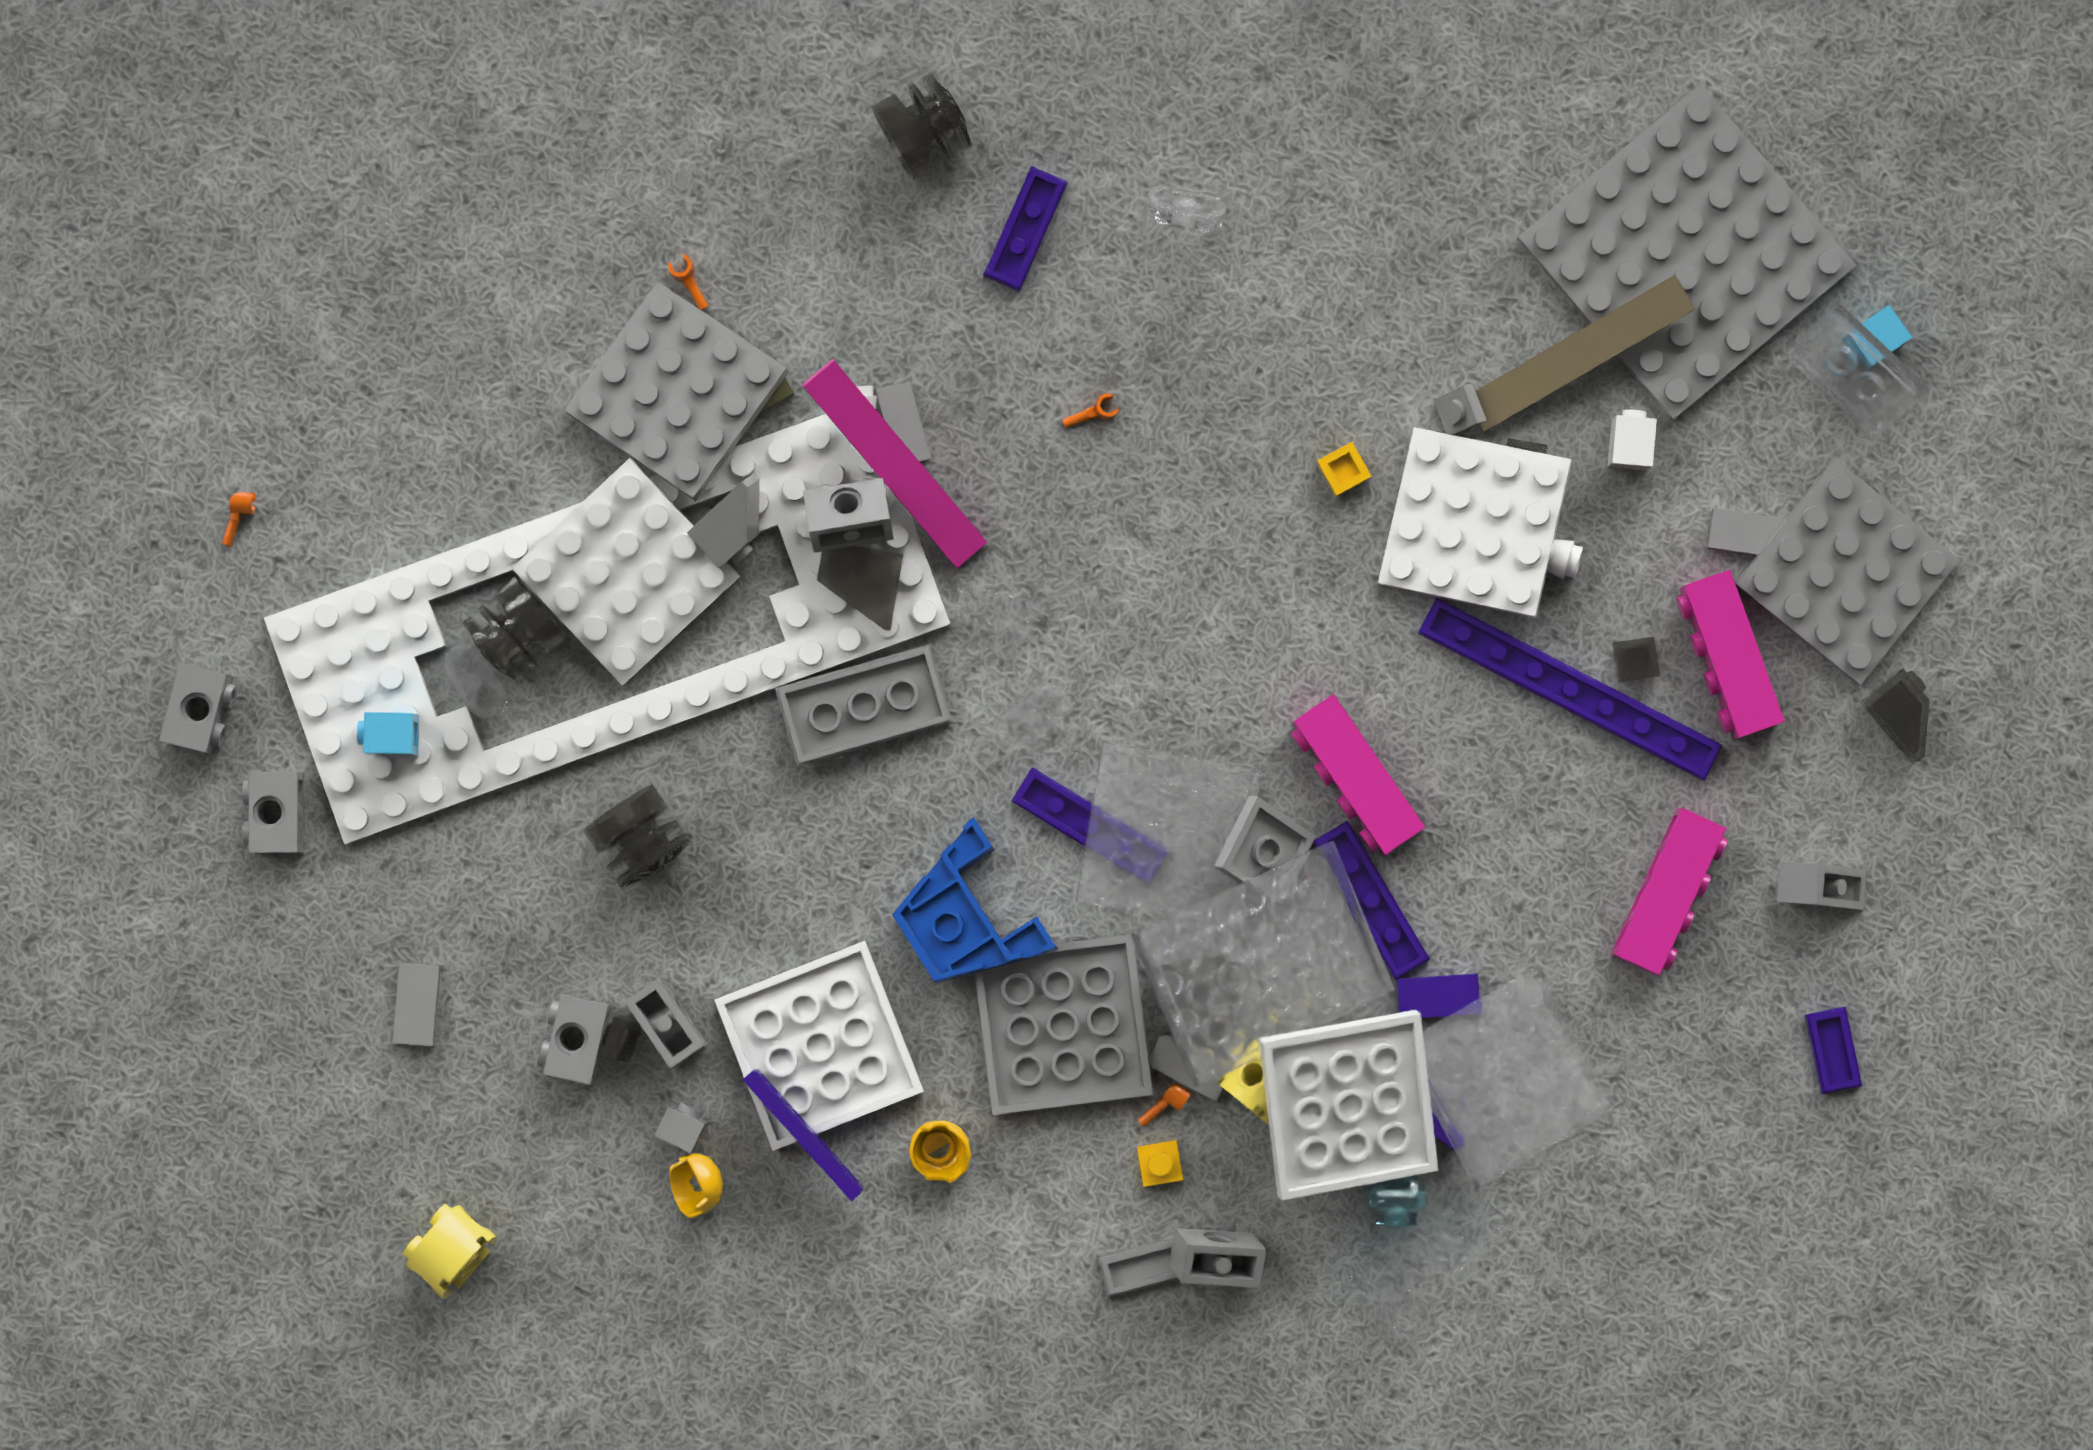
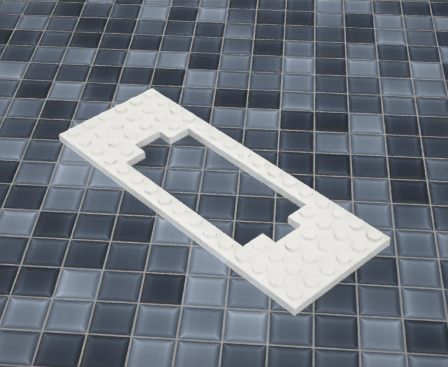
M826 414L734 447L696 502L659 476L650 477L654 484L681 511L728 494L753 473L757 475L760 479L759 533L778 526L799 583L798 586L769 596L785 642L485 751L483 750L468 706L437 717L416 658L446 647L430 601L513 572L512 567L581 503L264 617L344 844L347 845L951 625L910 513L885 485L893 540L814 553L809 534L803 491L813 490L822 485L836 486L854 483L863 478H879L851 444H848L846 437ZM847 510L842 514H849L855 510ZM364 712L414 713L419 715L418 755H376L363 753V745H358L357 725L359 721H364Z

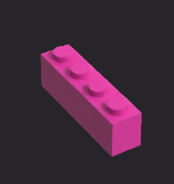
M1731 570L1680 587L1681 596L1676 597L1677 606L1684 620L1690 618L1695 634L1690 635V642L1697 658L1703 656L1707 665L1708 672L1703 673V677L1710 695L1717 694L1722 709L1717 711V717L1725 734L1731 732L1732 738L1736 739L1785 722Z
M1334 694L1292 722L1296 730L1290 734L1303 753L1310 750L1319 763L1313 766L1314 770L1326 786L1333 783L1341 794V797L1336 800L1339 807L1349 820L1356 816L1364 828L1359 835L1372 853L1379 850L1382 856L1386 855L1426 828Z
M1685 808L1676 809L1610 955L1653 975H1660L1662 969L1666 971L1670 969L1678 949L1673 947L1679 932L1682 934L1687 932L1693 920L1694 912L1690 911V907L1695 896L1701 898L1709 885L1711 876L1706 874L1711 861L1712 859L1718 861L1727 845L1728 839L1723 837L1726 827Z

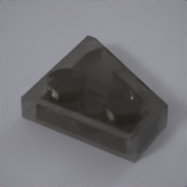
M858 546L823 551L821 553L817 581L884 631L891 632L904 555Z

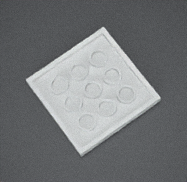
M1414 427L1378 584L1537 618L1572 460Z
M631 458L620 466L512 567L514 572L622 686L741 576L728 562L721 568L714 564L688 535L687 532L694 525Z
M866 941L714 1000L744 1078L752 1070L759 1069L816 1134L924 1092ZM748 1087L772 1151L797 1142Z
M1412 1010L1259 1038L1277 1195L1281 1200L1438 1171L1421 1013Z

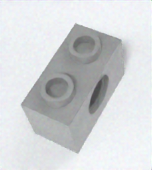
M863 478L854 483L836 486L822 485L813 490L803 491L809 534L814 553L894 539L883 478ZM847 510H855L849 514H842Z
M179 663L159 741L209 754L214 753L215 747L221 748L227 731V725L222 724L225 708H232L237 692V686L232 684L233 676ZM199 699H205L209 704V713L206 718L197 721L193 717L192 707Z
M298 771L249 772V781H244L242 786L244 805H249V821L243 822L242 839L244 845H249V853H304V773ZM275 801L280 805L282 815L279 821L270 824L264 817V809L270 802Z
M663 978L656 979L624 1001L670 1069L676 1067L708 1045Z
M561 994L559 1002L553 1000L548 1016V1024L554 1025L551 1040H544L539 1056V1064L545 1065L544 1075L589 1085L595 1083L612 1004L567 994ZM571 1026L579 1028L584 1035V1043L577 1050L570 1049L564 1042V1033Z
M1175 1228L1170 1268L1181 1283L1260 1288L1266 1249L1254 1233Z

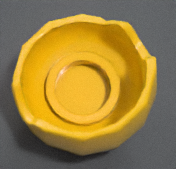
M948 1121L924 1123L913 1134L909 1147L912 1166L922 1176H925L928 1181H947L948 1183L956 1181L967 1171L972 1154L967 1135L959 1126ZM949 1143L948 1152L944 1156L936 1158L929 1155L931 1152Z
M693 1153L680 1157L679 1162L670 1166L669 1174L672 1193L679 1210L687 1218L708 1213L718 1205L723 1193V1179L721 1171L710 1157ZM694 1174L702 1191H695L689 1182L693 1179Z

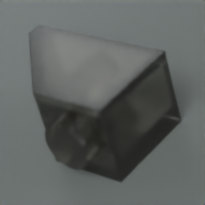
M1902 668L1894 671L1859 702L1907 759L1913 763L1919 762L1925 757L1929 698L1923 692L1926 690L1923 681L1913 671L1907 673Z

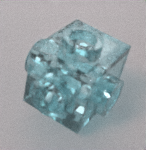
M1417 1175L1368 1184V1209H1376V1225H1389L1391 1227L1417 1226V1209H1425V1185H1418Z

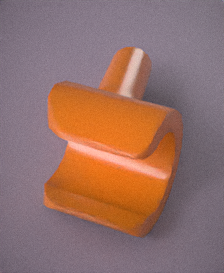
M682 254L688 264L687 269L684 272L677 273L671 263L668 262L669 272L676 281L683 282L698 309L703 310L708 307V304L693 277L694 266L689 257Z
M1110 393L1103 394L1097 399L1094 406L1062 419L1065 428L1067 429L1097 417L1101 420L1113 418L1119 409L1106 413L1101 409L1100 404L1102 401L1112 399L1114 395Z
M239 492L230 498L229 509L231 515L222 541L223 544L232 545L239 522L241 521V514L254 515L255 506H252V502H256L255 493Z
M1179 1083L1171 1084L1161 1099L1137 1120L1144 1127L1164 1111L1168 1104L1180 1111L1189 1099L1191 1092Z

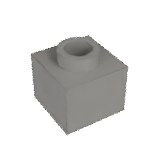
M680 1102L678 1108L673 1105L667 1107L654 1136L692 1153L708 1122L700 1119L701 1110Z

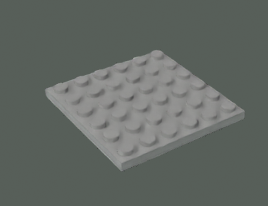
M1701 84L1517 237V240L1589 324L1676 275L1695 310L1617 355L1672 421L1856 266Z

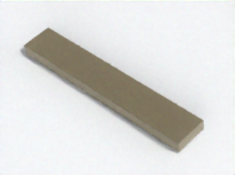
M1676 275L1666 279L1476 390L1475 392L1487 420L1480 423L1483 431H1488L1694 311L1695 308Z

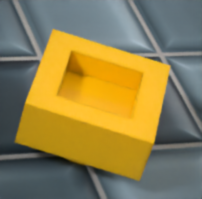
M1353 442L1346 444L1316 462L1335 497L1372 477Z
M1177 1140L1137 1146L1143 1187L1183 1181Z

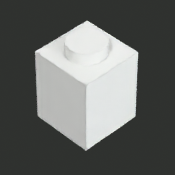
M1622 410V415H1616L1611 421L1608 467L1644 471L1652 468L1657 419L1646 418L1647 412L1641 410Z

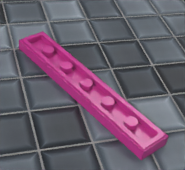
M831 359L802 384L807 393L879 478H883L884 484L956 568L961 566L987 543L835 360Z

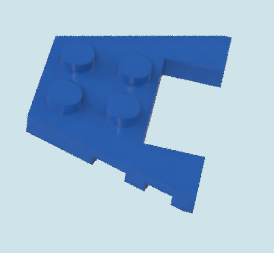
M974 817L965 824L964 830L952 845L949 844L936 865L927 876L924 875L892 914L936 984L1046 955L1058 950L1037 916L1001 939L964 881L961 872L995 850Z

